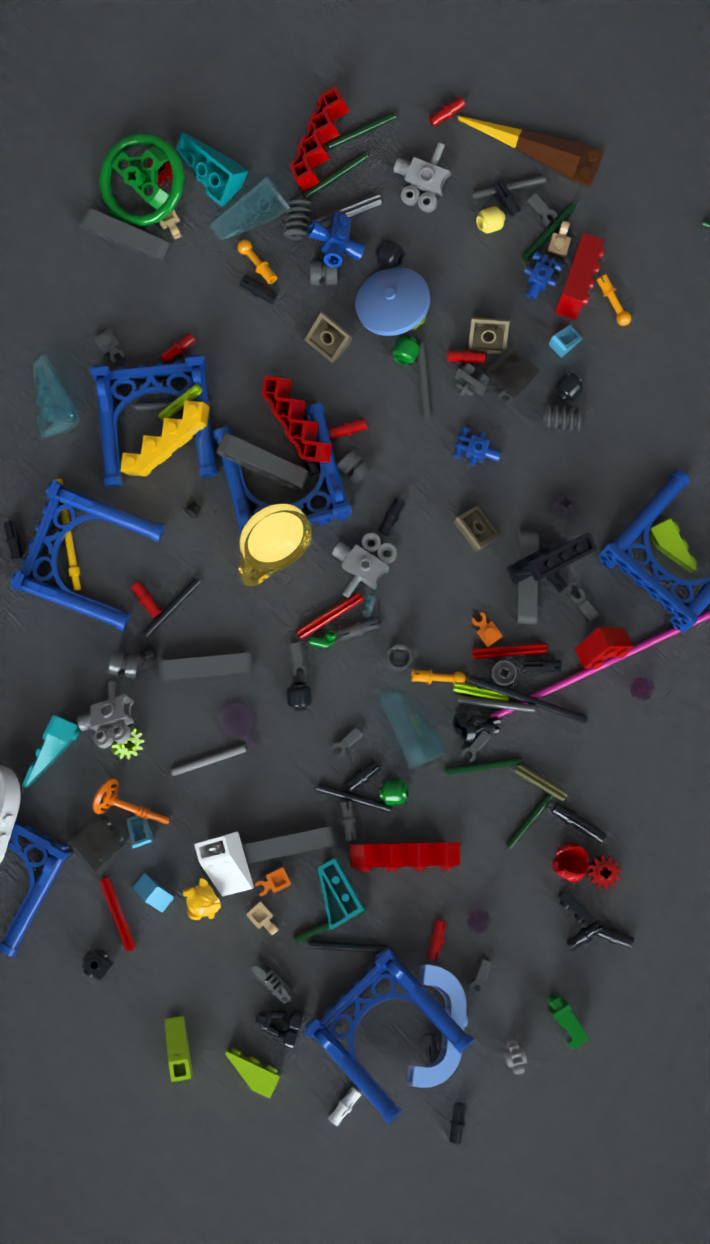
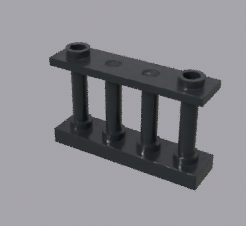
M590 532L567 542L566 537H563L506 568L513 585L532 575L535 581H539L595 552L597 548Z

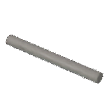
M241 745L172 768V776L246 752L245 746Z

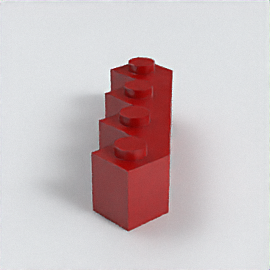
M337 86L319 95L316 110L312 112L307 124L308 129L305 136H302L297 147L296 157L294 160L292 159L289 166L295 181L303 191L320 183L314 168L330 159L324 144L340 135L334 120L350 112Z
M264 375L262 396L270 404L271 411L278 422H281L290 442L297 448L300 458L330 463L332 444L316 442L319 422L303 420L305 401L290 399L292 380Z
M460 842L350 844V868H358V872H370V868L376 867L386 868V871H398V867H413V871H424L425 867L441 866V870H453V866H460Z

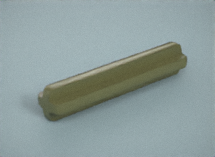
M522 764L517 766L516 774L559 800L564 801L566 799L567 791Z

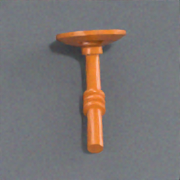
M115 778L105 781L95 795L93 811L97 814H103L111 806L115 805L135 813L140 818H149L166 825L169 823V817L152 812L150 808L142 807L141 805L136 806L119 799L117 796L119 782Z

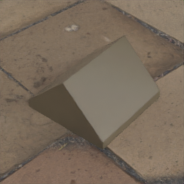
M322 311L304 340L330 362L334 363L352 342V335Z
M471 317L468 350L505 355L510 320Z
M478 505L458 516L454 521L456 527L476 553L500 536Z

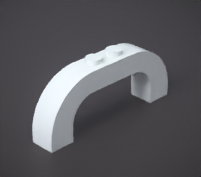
M0 765V863L4 858L20 805V785L17 776L10 768Z

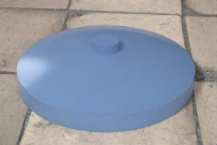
M401 267L384 269L369 277L360 287L355 300L356 313L362 325L369 331L383 336L399 335L413 329L424 319L430 307V291L424 278L411 269Z

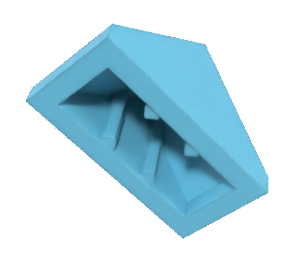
M569 325L555 334L548 345L562 358L583 338Z
M139 816L126 819L133 848L155 841L147 819L140 818Z
M144 873L132 887L146 903L161 912L166 909L175 897L147 873Z

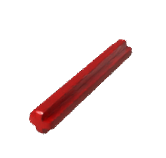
M357 592L296 631L298 637L304 639L364 601L363 596L360 592Z
M547 643L472 649V658L482 659L546 653L548 648Z
M105 877L99 883L125 951H132L136 948L135 942L109 877Z

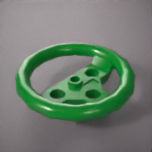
M142 132L123 137L111 147L101 165L99 185L102 200L111 214L126 224L144 227L158 223L174 210L180 200L185 175L181 158L171 143L156 134ZM137 145L153 146L147 149L142 156L130 157L126 153L127 149ZM152 158L153 165L150 168H147L146 162L148 159ZM127 160L128 167L122 170V163ZM167 161L171 164L173 174L172 187L169 194L158 185V169ZM113 168L123 177L126 184L132 186L147 203L156 209L154 212L143 215L133 214L120 207L113 196L110 183ZM153 186L154 191L148 196L147 188Z

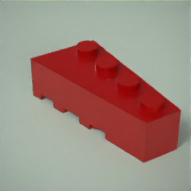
M583 232L555 314L576 321L582 305H587L590 297L587 291L592 289L595 279L592 278L593 273L597 274L600 263H597L598 258L602 259L605 248L602 247L604 239Z

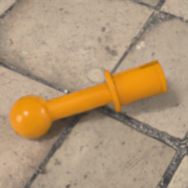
M241 240L237 246L238 251L250 258L257 267L256 272L261 274L268 284L274 283L277 280V276L268 266L269 263L267 261L262 262L252 250V244L249 240Z
M607 274L602 276L605 283H603L601 277L596 281L603 291V297L608 296L617 313V323L621 326H626L631 322V315L623 310L614 293L617 289H614Z
M412 669L411 677H413L411 682H428V684H431L432 681H444L454 684L455 682L466 683L467 680L465 673L461 671H456L453 674L432 673V669L428 671Z

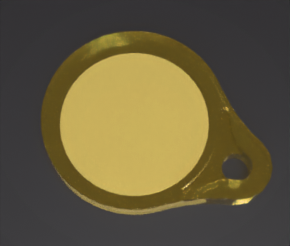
M290 504L271 505L257 512L246 523L240 536L241 559L238 569V575L246 586L253 587L261 584L272 574L293 564L304 554L311 541L312 527L307 517L299 508Z

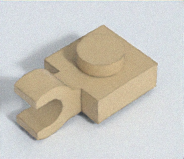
M173 210L160 221L163 230L169 227L174 239L181 237L176 223L180 222L175 210Z
M563 221L559 234H552L548 253L566 257L571 240L570 237L566 236L570 225L569 222Z
M261 901L246 914L258 929L264 926L271 935H274L279 930L270 921L274 915Z

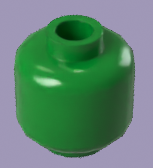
M411 336L399 338L392 351L394 360L401 365L413 363L420 350L419 345L416 343L417 340Z
M401 779L385 781L383 787L379 789L380 799H384L387 805L403 804L409 798L407 783H404Z

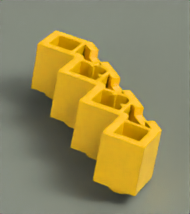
M185 400L182 419L164 418L162 437L143 435L141 454L123 453L121 472L133 476L146 477L157 465H161L175 450L182 447L193 438L194 434L207 426L210 406L204 402Z

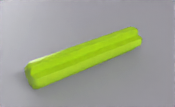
M199 384L193 385L158 414V417L163 422L164 418H171L184 407L185 400L192 401L201 394L203 389Z
M455 682L453 686V691L499 701H509L508 696L485 688L479 689L476 685Z

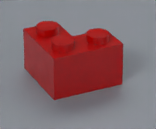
M598 627L574 650L584 668L597 669L603 665L607 658H622L626 656L633 647V644L623 627Z

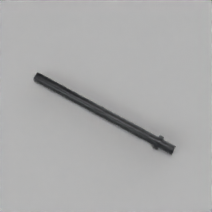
M468 676L467 682L476 685L479 689L485 688L582 723H586L588 720V716L485 681L483 677Z

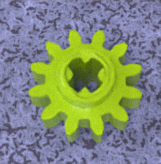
M133 725L130 727L131 736L126 742L120 744L113 741L110 745L112 747L111 751L120 759L125 756L129 760L130 754L137 756L136 750L143 749L139 745L144 742V739L141 737L142 733Z

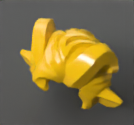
M203 878L199 879V885L183 890V896H187V914L193 920H200L201 917L205 916L212 919L219 908H221L219 898H217L211 886H208L209 883Z

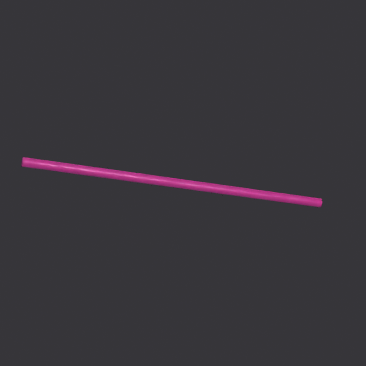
M710 610L701 613L694 625L709 619ZM672 627L634 645L628 651V654L622 658H607L600 668H585L528 696L540 699L681 631ZM519 700L516 701V703L528 704V703H525V702H522V701H519ZM499 709L489 715L490 718H500L515 710Z

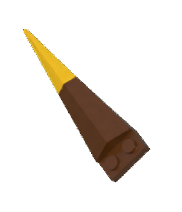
M458 116L459 121L517 149L569 180L591 188L604 151L587 146V144Z

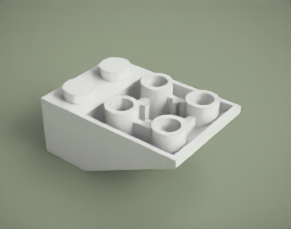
M238 831L194 844L200 865L222 896L254 888Z

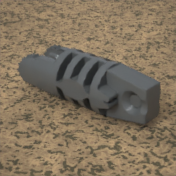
M259 958L257 963L251 967L252 972L257 978L264 982V985L268 987L267 989L271 990V993L285 1004L294 996L286 982L281 980V976L274 972V969L266 960Z

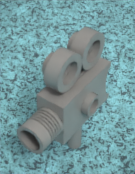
M438 142L430 163L413 157L412 162L400 157L397 159L393 171L406 176V183L411 184L406 186L401 192V199L406 205L414 206L418 203L419 208L426 213L436 209L437 199L435 194L443 197V184L448 177H451L449 170L437 166L445 146L444 144ZM418 189L423 190V191H425L426 193H423L422 195H420V192L418 191ZM409 192L413 193L412 198H407ZM426 199H430V203L428 205L424 204V201Z
M368 533L362 538V548L355 545L351 549L342 542H339L332 555L342 560V569L354 576L342 594L349 598L360 581L376 590L377 581L380 576L389 571L387 564L392 563L396 559V548L390 543L381 545L380 537L375 533ZM374 542L375 545L373 547L368 546V543ZM377 552L378 558L371 553ZM385 552H389L391 555L389 557H385L383 554Z
M110 681L108 682V700L91 705V713L78 716V726L82 731L88 729L95 730L96 733L94 734L93 741L100 748H108L113 741L120 744L124 743L131 736V729L127 725L134 723V720L131 718V706L134 704V701L127 695L116 697V682Z

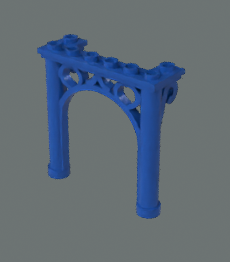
M192 354L189 358H185L186 363L183 361H175L171 365L156 363L152 367L137 365L133 369L118 367L114 371H111L104 364L94 365V368H89L97 388L105 470L104 487L114 488L123 486L117 425L121 412L131 401L150 393H165L178 398L193 385L199 384L203 391L193 401L204 402L209 406L206 369L208 368L204 356ZM168 377L167 387H164L163 383L157 382L155 378ZM147 379L143 385L139 386L140 390H137L135 383L132 381ZM174 379H186V387L179 392L171 387ZM130 384L132 392L127 397L117 394L116 390L119 385ZM113 396H115L116 399L121 401L120 404L117 406L115 412L113 405ZM209 411L207 426L195 434L199 477H214L218 475V469L215 466Z
M318 403L306 407L305 412L308 420L319 422L316 442L332 444L324 417L325 409L323 404ZM223 427L213 431L218 447L224 434L233 435L231 427ZM333 447L331 449L330 463L320 462V477L315 488L303 499L286 505L267 504L255 498L245 485L241 466L221 456L240 528L238 535L241 543L245 542L246 544L247 533L251 525L257 520L258 513L263 509L269 511L279 509L290 511L294 509L293 513L298 516L300 510L304 509L303 505L307 503L308 510L313 514L299 517L301 530L312 528V525L317 523L319 525L329 524L330 520L336 518L338 521L349 518L348 515H352V507L346 501ZM324 478L326 480L329 495L325 492L319 491L324 482ZM315 495L326 499L327 504L324 508L313 509L310 502ZM248 499L259 506L253 515L251 514Z
M676 469L664 486L621 534L604 548L597 558L603 566L609 567L611 570L617 564L624 574L631 576L639 587H643L654 600L662 603L665 610L674 614L670 621L677 630L686 632L698 621V616L710 603V576L702 580L691 581L670 574L657 562L649 545V530L652 523L690 482L689 477L683 471ZM642 533V544H632ZM632 550L644 551L645 561L638 562L633 558ZM648 563L650 564L649 569L652 575L643 569ZM659 582H665L666 584L671 582L672 584L667 590ZM675 586L685 587L688 598H679L674 592ZM703 586L701 590L694 596V591L692 587Z
M53 480L46 489V498L50 501L43 508L42 514L44 516L42 521L37 523L35 529L37 534L35 539H31L28 549L30 551L28 556L24 557L22 561V571L17 570L10 579V584L12 585L10 588L20 592L26 591L116 626L118 630L125 631L131 616L130 613L74 593L63 583L57 564L61 543L72 528L92 519L107 521L157 542L161 540L166 525L161 522L155 523L65 488L58 481ZM74 508L89 514L77 518ZM65 509L70 510L72 521L66 525H60L58 517L61 511ZM53 522L56 527L63 529L61 532L57 531L53 536H48ZM44 544L48 546V554L52 555L51 558L40 557ZM43 561H48L52 568V571L46 577H41L38 574L39 565ZM54 577L60 588L47 584L44 581H49Z
M17 818L10 836V840L13 839V843L9 841L7 847L16 852L24 861L29 872L30 885L22 905L0 943V952L10 957L16 956L19 951L18 946L64 861L73 853L69 850L70 847L62 842H53L51 836L42 833V835L36 833V828L29 824L23 826L18 823L19 819ZM20 835L34 842L27 845L24 851L21 849L24 846L19 841ZM35 847L43 852L44 858L41 862H31L28 856L31 848ZM45 865L36 880L34 867Z
M385 949L376 956L377 960L374 962L376 966H371L365 972L367 975L362 980L358 979L351 986L353 989L348 994H342L337 999L338 1003L334 1007H329L323 1013L324 1017L321 1020H310L305 1025L306 1029L302 1032L305 1036L315 1038L382 1114V1119L387 1124L395 1120L402 1112V1109L361 1065L354 1048L357 1027L361 1019L372 1007L390 999H405L417 1005L459 1053L465 1051L474 1041L473 1037L462 1030L398 960L397 954L390 949L387 951ZM387 978L392 984L389 994L381 995L377 992V985L381 980ZM396 981L409 995L395 993ZM370 987L373 994L377 996L375 999L373 997L368 999L360 997ZM353 1003L356 1006L353 1014L356 1016L355 1019L350 1015L343 1014ZM346 1018L350 1022L349 1033L339 1035L336 1032V1025L340 1020ZM348 1038L349 1052L337 1039Z

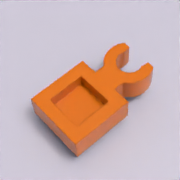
M481 612L479 615L482 617V621L477 622L473 617L471 622L473 625L479 626L480 630L476 633L485 646L489 647L502 638L503 635L493 621L487 624L486 615Z
M284 867L267 874L266 878L268 881H258L255 884L256 887L259 885L265 887V890L259 893L260 896L266 895L271 888L273 893L292 885Z

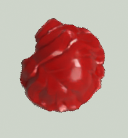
M575 842L562 844L556 850V856L552 862V870L569 882L582 880L589 869L587 851Z

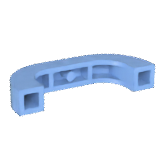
M420 965L418 982L421 985L431 986L440 991L445 1000V1011L464 1031L468 1023V1017L466 1015V997L461 984L453 974L441 967ZM442 1034L441 1051L438 1058L428 1066L409 1065L407 1086L427 1088L443 1083L458 1067L462 1053H459Z

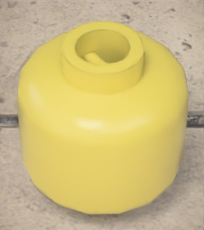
M496 206L483 209L476 218L477 227L487 234L498 231L504 225L505 214Z

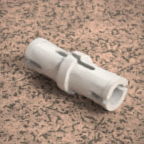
M352 1086L346 1096L338 1101V1106L328 1119L338 1126L346 1114L352 1111L354 1103L362 1093Z

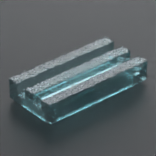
M368 596L363 613L364 618H371L376 600L375 596Z

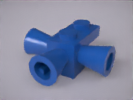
M337 211L332 214L329 230L314 219L307 231V237L322 241L321 252L326 253L324 263L329 267H339L342 264L343 251L358 261L365 250L364 243L349 240L352 219Z

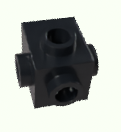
M95 949L92 952L88 951L82 959L84 963L81 967L88 977H95L100 981L113 966L114 962L108 958L109 954L104 950L100 949L98 951Z

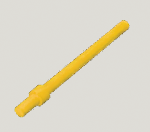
M56 479V481L63 485L62 479ZM62 510L60 513L62 525L70 523L68 510ZM70 530L65 536L70 567L68 572L69 577L72 578L73 590L80 591L79 575L81 574L80 568L77 567L72 532Z

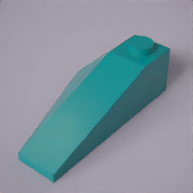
M185 132L181 133L176 150L187 166L192 167L197 175L196 179L198 182H202L205 186L207 195L221 207L225 206L242 188L248 171L226 155Z
M52 716L42 737L45 742L41 744L35 753V757L38 759L30 765L22 784L23 787H30L72 744L73 740L76 741L81 731L77 724L61 716Z

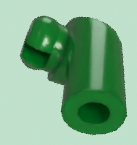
M329 630L322 638L311 636L309 645L328 648L336 642L337 633L334 630Z

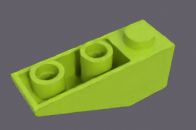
M669 519L650 528L649 536L656 549L690 573L697 570V562L694 556H690L687 550L688 544L684 538L681 539L678 533L680 529L675 521L673 522L672 519Z
M184 1016L166 1018L164 1022L171 1082L191 1079L193 1070Z
M228 1048L225 1055L251 1090L270 1099L281 1075L278 1072L279 1069L269 1064L267 1066L260 1064L261 1061L253 1056L249 1058L243 1056V1052L236 1048H232V1050Z

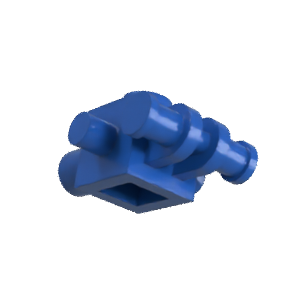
M538 251L535 252L532 260L537 261L534 269L527 266L524 271L525 274L530 275L527 283L530 287L526 296L532 300H536L540 290L545 291L548 284L555 287L558 280L551 276L554 269L560 272L563 267V263L555 261L553 257L549 259L547 254L542 255Z
M466 427L461 428L462 431L460 436H457L458 443L454 445L455 451L452 457L461 459L462 451L466 452L465 457L470 458L468 464L476 466L477 461L483 463L484 458L499 461L502 451L488 447L490 441L485 439L486 433L480 431L478 437L472 435L471 439L467 437L471 430Z

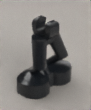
M465 713L454 715L453 728L458 735L460 734V738L464 742H473L475 735L480 731L500 732V728L495 726V724L501 723V719L498 717L487 719L473 714L468 721Z
M295 1009L289 1017L285 1011H268L266 1015L259 1013L256 1016L255 1022L262 1024V1030L277 1038L284 1037V1046L293 1050L304 1012ZM283 1019L289 1028L286 1031L279 1030L271 1024V1021Z

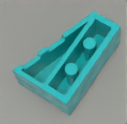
M337 858L318 867L329 930H333L362 913L366 908Z

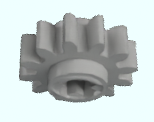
M515 1038L506 1040L507 1049L504 1050V1057L508 1068L512 1067L515 1075L524 1073L523 1064L527 1063L523 1046L517 1045Z

